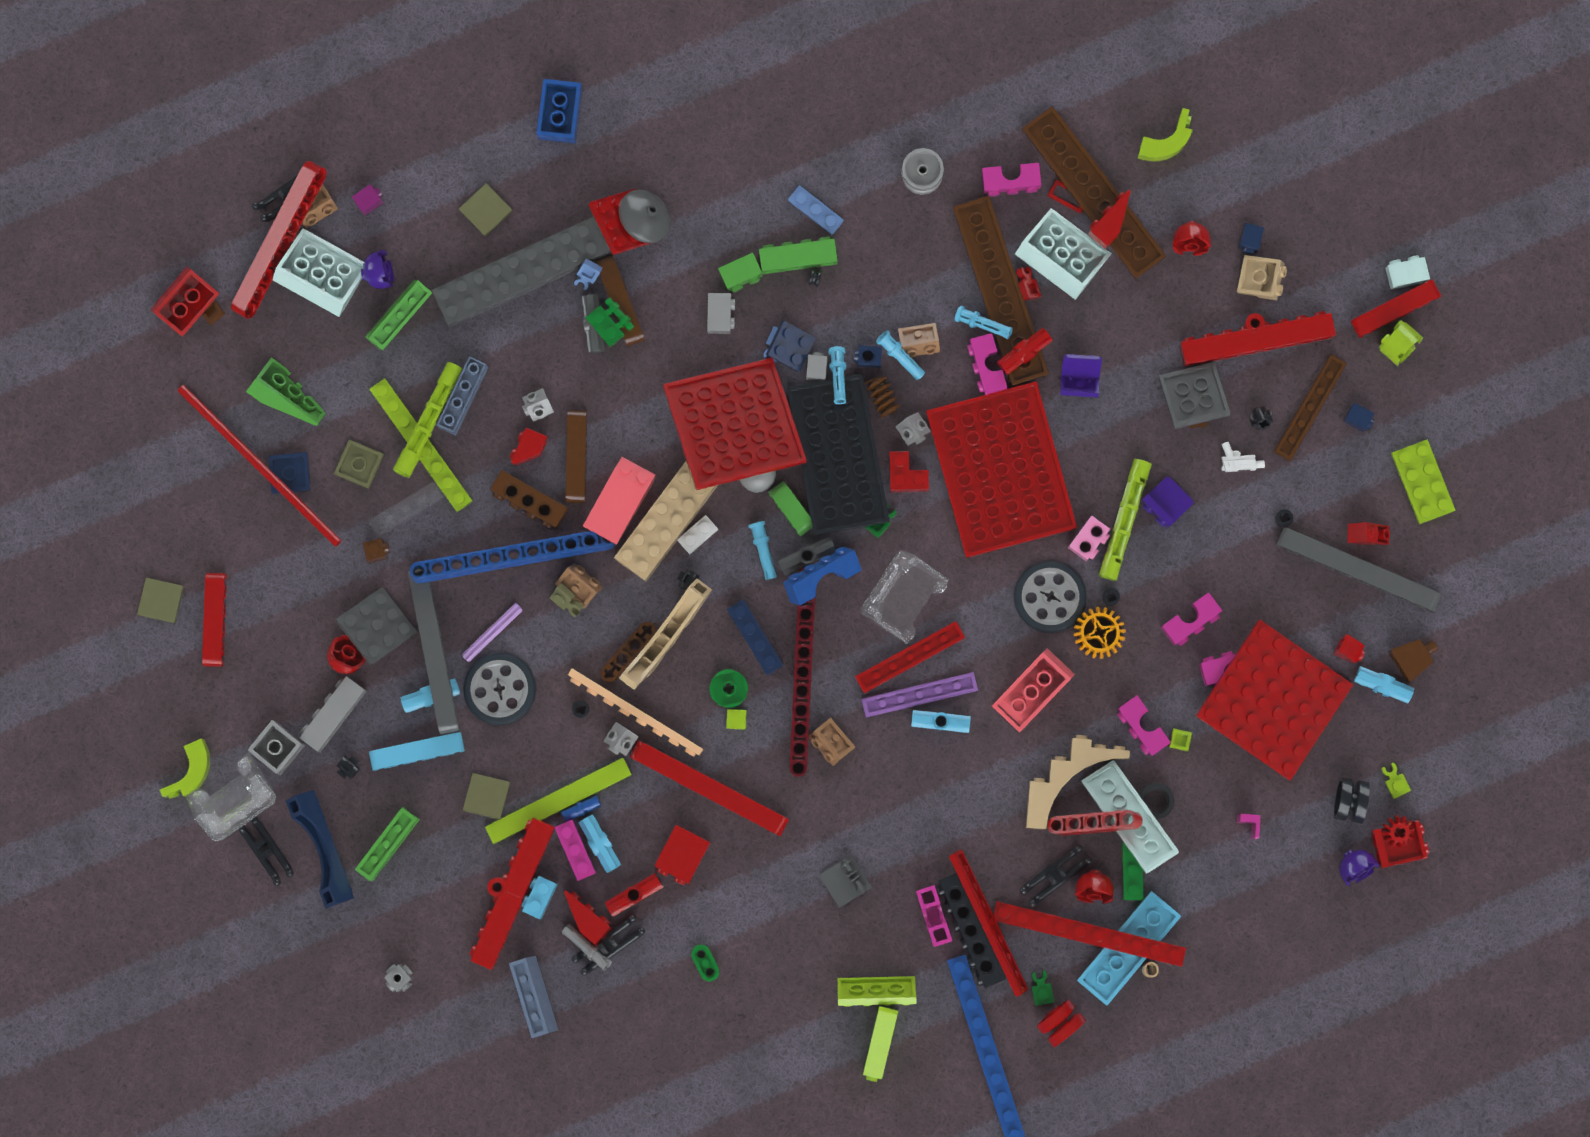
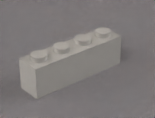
M347 676L337 682L335 692L328 694L324 700L325 705L321 710L318 708L312 716L313 721L310 725L306 724L300 732L302 734L300 739L317 752L321 753L367 692Z

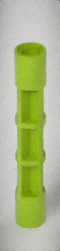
M451 362L446 363L433 394L426 403L417 425L413 428L414 431L406 447L403 448L393 467L396 473L407 478L411 477L420 459V454L428 438L431 437V432L463 370L460 366Z
M1133 460L1111 538L1098 575L1102 578L1117 581L1142 493L1152 466L1147 461Z

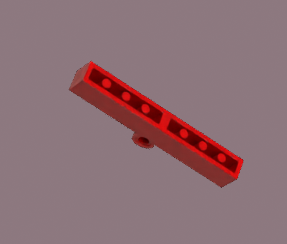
M1325 311L1314 313L1312 317L1300 315L1295 317L1296 320L1288 321V318L1277 320L1276 324L1270 325L1269 322H1265L1260 314L1253 313L1245 320L1244 327L1239 328L1240 331L1232 332V329L1221 331L1220 335L1208 333L1202 335V338L1195 339V337L1184 338V342L1180 343L1184 367L1334 338L1336 332L1332 314H1326ZM1255 321L1258 327H1252L1250 322Z
M532 818V821L528 820L524 831H527L524 839L520 838L516 847L519 849L516 856L513 855L508 866L511 867L509 873L489 881L487 889L489 894L494 896L493 902H495V905L486 914L485 920H487L485 928L481 927L477 937L480 939L477 945H473L469 953L472 956L470 961L487 969H494L554 833L555 826L537 818ZM498 882L502 885L501 891L495 890V883Z

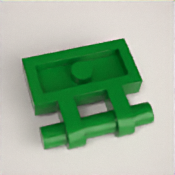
M610 297L605 301L609 307L606 311L599 306L585 318L606 344L612 347L625 336L620 329L625 326L628 331H631L635 326L631 323V318L622 312L620 305ZM613 313L620 320L617 324L610 318Z

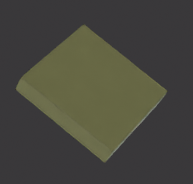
M487 183L459 208L462 214L485 237L512 212V209Z
M348 440L334 475L370 489L384 454Z
M146 578L137 615L176 623L184 586Z
M473 773L463 811L501 820L510 782Z

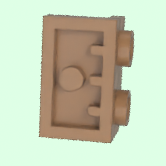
M323 184L303 221L305 228L314 225L338 209Z
M936 323L898 329L902 349L910 357L940 352Z
M575 563L569 566L555 583L557 586L562 583L575 594L574 600L581 602L584 608L588 606L595 595L603 588L597 579L590 577L582 566Z
M831 718L809 736L813 746L818 748L825 760L833 766L855 748Z

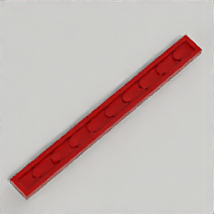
M996 901L993 915L997 922L1180 967L1183 965L1186 952L1185 947Z

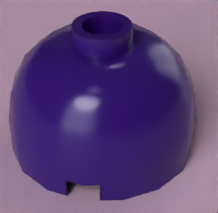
M385 250L368 255L363 263V269H361L363 280H367L368 284L376 289L394 286L391 283L395 281L392 263L390 260H386L385 256L388 254Z
M1351 849L1343 854L1344 858L1340 862L1339 873L1346 886H1351L1349 882L1358 879L1356 882L1358 883L1374 872L1372 868L1374 866L1378 868L1379 863L1371 853L1365 850L1353 851Z

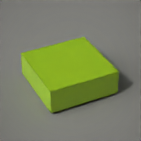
M727 709L726 729L746 730L747 710Z
M1173 728L1169 748L1188 752L1192 732Z

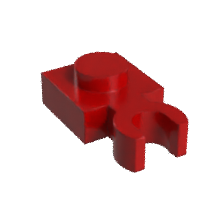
M1021 267L1017 269L1016 274L1021 279L1018 285L1023 300H1034L1042 297L1036 279L1031 277V268L1026 267L1023 269Z

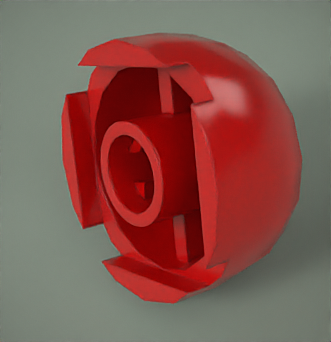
M1195 221L1186 222L1179 226L1174 233L1173 250L1180 255H1183V251L1194 252V256L1207 253L1209 247H1211V237L1207 228Z
M346 634L336 637L327 649V661L331 668L338 673H353L361 668L365 662V658Z
M1091 870L1078 879L1075 887V896L1084 903H1093L1092 900H1102V904L1110 903L1114 898L1113 883L1100 870Z

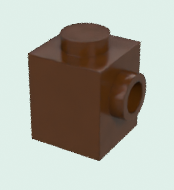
M382 538L363 543L368 563L388 559L387 554L390 553L389 546Z

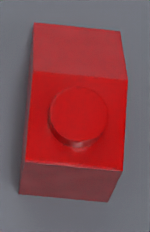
M1345 634L1340 638L1333 655L1355 664L1363 659L1365 654L1363 648L1365 645L1350 635Z

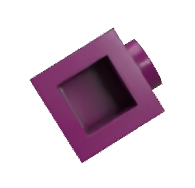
M368 185L352 196V199L364 216L383 204L380 199L383 195L377 187L373 189L371 185Z

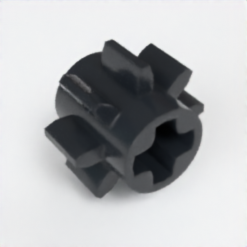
M1265 406L1256 407L1249 414L1252 427L1257 426L1258 430L1267 429L1274 422L1271 409L1266 411Z
M687 569L686 573L681 571L677 578L680 581L678 586L687 590L696 579H699L700 575Z
M345 755L336 765L339 768L337 773L343 779L347 776L352 779L360 770V767L357 766L359 761L354 756L348 758Z

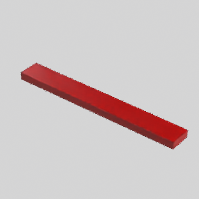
M957 850L949 855V858L1015 996H1020L1028 990L1027 984L963 850Z

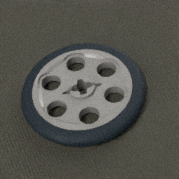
M1043 561L1030 566L1022 573L1014 590L1015 607L1021 619L1031 628L1044 633H1056L1070 628L1081 617L1086 606L1087 594L1081 577L1073 568L1058 561ZM1057 574L1064 577V583L1061 585H1056L1053 581V577ZM1036 576L1044 577L1045 584L1043 586H1037L1034 583ZM1067 590H1071L1075 594V598L1072 601H1067L1064 598V593ZM1053 592V596L1057 600H1051L1050 602H1048L1045 594ZM1034 593L1037 597L1036 602L1028 603L1026 595ZM1063 607L1066 610L1067 614L1064 618L1056 616L1057 608ZM1045 609L1048 614L1047 617L1039 619L1036 615L1037 610Z
M492 653L476 661L469 669L463 686L464 698L472 714L479 720L492 725H507L516 722L530 710L535 699L536 683L532 671L520 658L512 654ZM505 665L511 668L509 676H503L500 672L501 668ZM485 669L492 671L493 675L489 680L482 678V672ZM497 678L499 679L500 685L505 687V690H502L501 694L502 700L500 698V694L497 691H494V688H497L498 684ZM516 680H522L524 683V687L520 691L513 688V683ZM479 687H483L486 690V695L483 698H478L475 694L476 689ZM510 698L517 700L518 704L514 709H510L507 706V701ZM491 702H497L499 706L498 710L494 713L488 710V705Z

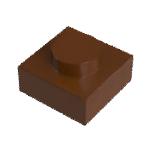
M214 300L203 312L202 316L209 325H213L225 315V312Z

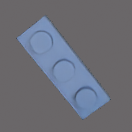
M800 185L788 199V202L830 235H833L844 222L841 217Z

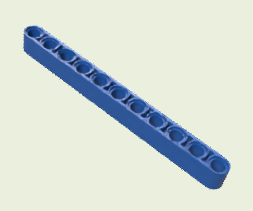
M592 531L419 561L411 565L410 575L414 582L426 583L610 550L616 544L606 542L604 537ZM587 539H593L595 543L591 546H588L585 544V541ZM573 542L576 544V547L568 549L566 544ZM553 545L557 547V550L549 552L547 548ZM530 549H536L538 553L534 556H531L528 554V551ZM516 552L519 554V557L511 559L509 555ZM492 556H499L500 560L493 563L490 561V558ZM479 559L481 561V563L478 566H473L471 564L472 560ZM459 562L462 564V567L460 569H453L452 565ZM435 566H441L443 567V570L439 573H436L433 571V568ZM417 569L424 571L421 576L414 575Z

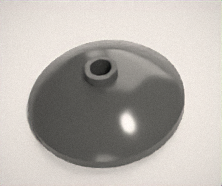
M634 190L625 195L619 205L620 221L633 238L644 243H656L669 233L671 216L667 206L657 195L646 190Z

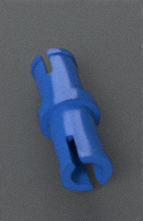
M596 795L582 803L577 802V805L561 811L564 820L568 822L581 815L582 817L586 816V813L602 806Z

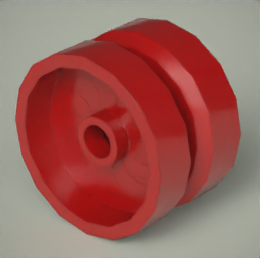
M1070 999L1052 1009L1036 1026L1042 1034H1046L1054 1029L1047 1039L1053 1048L1066 1040L1087 1021L1081 1013H1075L1070 1018L1068 1017L1075 1009Z

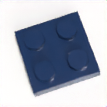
M781 321L766 355L800 372L816 338L786 321Z
M307 452L269 456L270 470L293 492L311 491ZM271 484V493H272V494H281V493Z

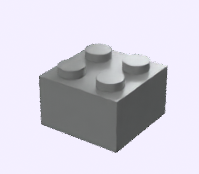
M271 720L249 747L248 751L276 774L282 775L305 745L276 721Z

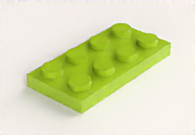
M1428 439L1391 453L1418 524L1456 511Z
M915 976L837 978L838 1006L916 1004Z

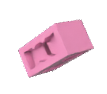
M1091 516L1068 549L1086 562L1089 558L1093 560L1099 552L1096 549L1100 543L1104 545L1110 537L1108 534L1110 528ZM1094 527L1099 528L1101 536H1093L1091 529ZM1080 544H1089L1090 551H1081Z

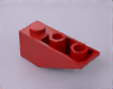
M1129 189L1126 193L1121 192L1116 197L1114 206L1111 207L1109 205L1102 213L1104 216L1099 221L1096 219L1089 226L1091 230L1088 235L1105 250L1120 233L1131 192Z
M565 890L564 894L580 933L592 944L598 946L612 930L609 926L610 921L602 915L600 918L595 915L594 912L596 910L588 903L583 905L579 901L581 898L575 892L571 891L569 893Z

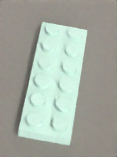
M1114 760L1082 780V784L1102 812L1131 810L1141 814L1143 822L1138 829L1116 832L1146 874L1179 853L1176 846ZM1132 815L1129 817V824L1133 821ZM1114 817L1111 819V825L1115 823Z

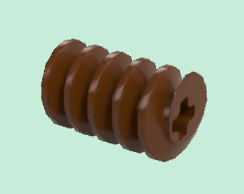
M879 376L865 382L866 385L871 384L867 390L874 391L870 397L877 398L873 404L880 405L876 411L883 412L879 418L895 413L901 406L900 404L893 403L898 398L890 396L894 393V390L887 389L891 386V383L884 382L888 379V376Z

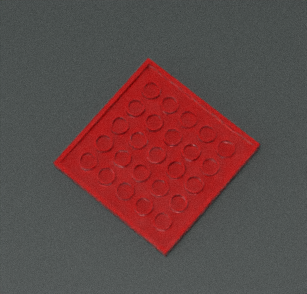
M772 358L663 384V390L695 490L806 463L807 460Z
M1258 620L1195 716L1275 772L1291 781L1353 684L1272 627Z

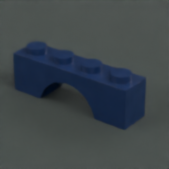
M741 600L728 608L729 615L746 640L766 676L782 668V662L745 601Z

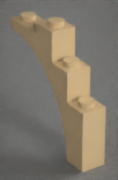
M696 579L688 587L655 635L621 674L619 679L635 690L657 668L664 655L693 620L712 589L699 579Z
M1076 735V738L1071 739L1070 761H1066V757L1055 756V760H1050L1049 782H1045L1044 778H1034V781H1029L1026 828L1046 829L1048 814L1054 799L1061 788L1075 774L1098 762L1112 759H1129L1130 751L1125 750L1123 746H1114V749H1106V745L1095 744L1093 748L1091 747L1092 740L1087 739V736Z

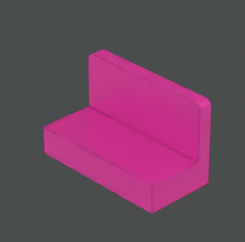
M1236 815V823L1251 824V839H1259L1260 815Z

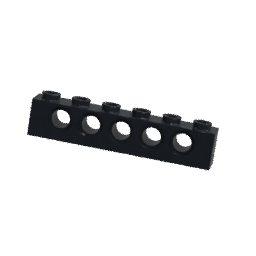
M957 873L938 880L940 883L937 885L941 896L945 895L947 902L944 903L949 914L953 913L955 918L952 921L956 932L960 931L963 938L960 939L963 949H968L970 956L967 957L972 968L976 967L978 972L975 977L979 986L983 985L984 988L1006 980L1003 969ZM952 889L960 891L961 896L958 900L951 899L950 891ZM960 907L968 909V916L966 918L958 916L957 911ZM968 925H973L976 928V933L973 936H968L965 933V928ZM975 943L983 945L984 950L981 954L974 953L973 946ZM983 961L991 963L990 971L983 972L980 966Z

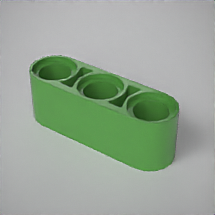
M784 481L768 491L770 497L774 499L775 504L785 514L786 519L796 529L800 537L813 528L811 517Z

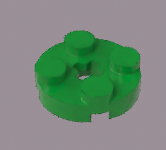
M725 669L718 672L712 679L709 687L710 695L719 706L734 708L746 699L748 684L745 677L739 672ZM727 683H729L730 686H734V689L732 690L731 694H728V692L723 691V688H726Z

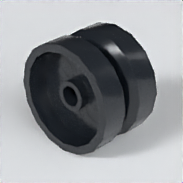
M1340 778L1334 804V819L1345 821L1350 813L1351 822L1363 824L1369 802V782L1359 780L1354 786L1352 779Z

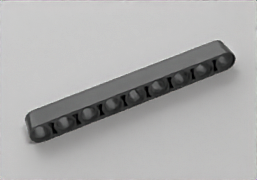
M1283 528L1276 544L1277 547H1284L1286 551L1295 555H1303L1309 561L1319 562L1322 564L1321 566L1330 570H1338L1344 576L1354 577L1358 582L1365 585H1373L1375 589L1386 594L1389 592L1393 594V597L1400 600H1408L1414 606L1429 609L1428 611L1431 613H1435L1442 594L1289 528Z
M417 569L414 575L421 576L424 571ZM408 571L440 734L460 730L431 582L416 583L412 580L410 571Z

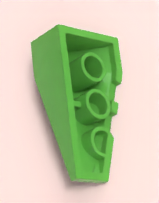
M271 357L246 392L267 406L317 426L326 413L311 396H305L302 393L301 388L303 386L299 382L296 384L292 382L288 377L291 374L289 370Z

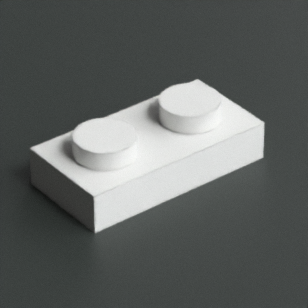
M705 515L678 538L677 541L690 555L717 532L718 528Z

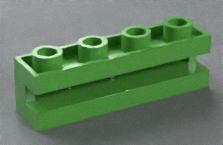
M830 237L819 238V241L811 242V239L801 240L798 244L784 242L781 246L776 247L773 244H769L759 249L762 275L837 264L835 240L830 239Z
M413 280L368 332L365 338L379 350H384L432 292L420 281Z
M402 807L355 870L369 881H374L420 819Z

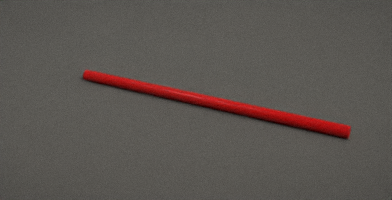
M185 385L178 389V392L334 547L341 543L342 540Z

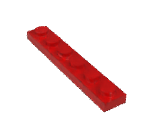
M955 621L858 674L855 678L865 694L965 639V636Z

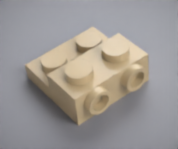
M1244 255L1237 293L1257 296L1262 299L1277 300L1278 296H1281L1283 292V285L1280 284L1281 279L1286 277L1287 267L1284 266L1285 264L1282 260Z

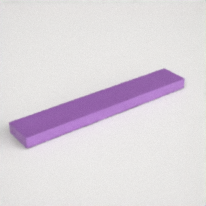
M974 672L861 700L865 717L867 718L976 692L978 688Z

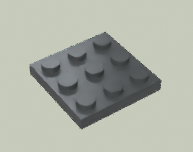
M1215 362L1159 375V381L1174 429L1230 416V410Z
M383 587L336 619L337 624L370 666L417 633L416 629Z

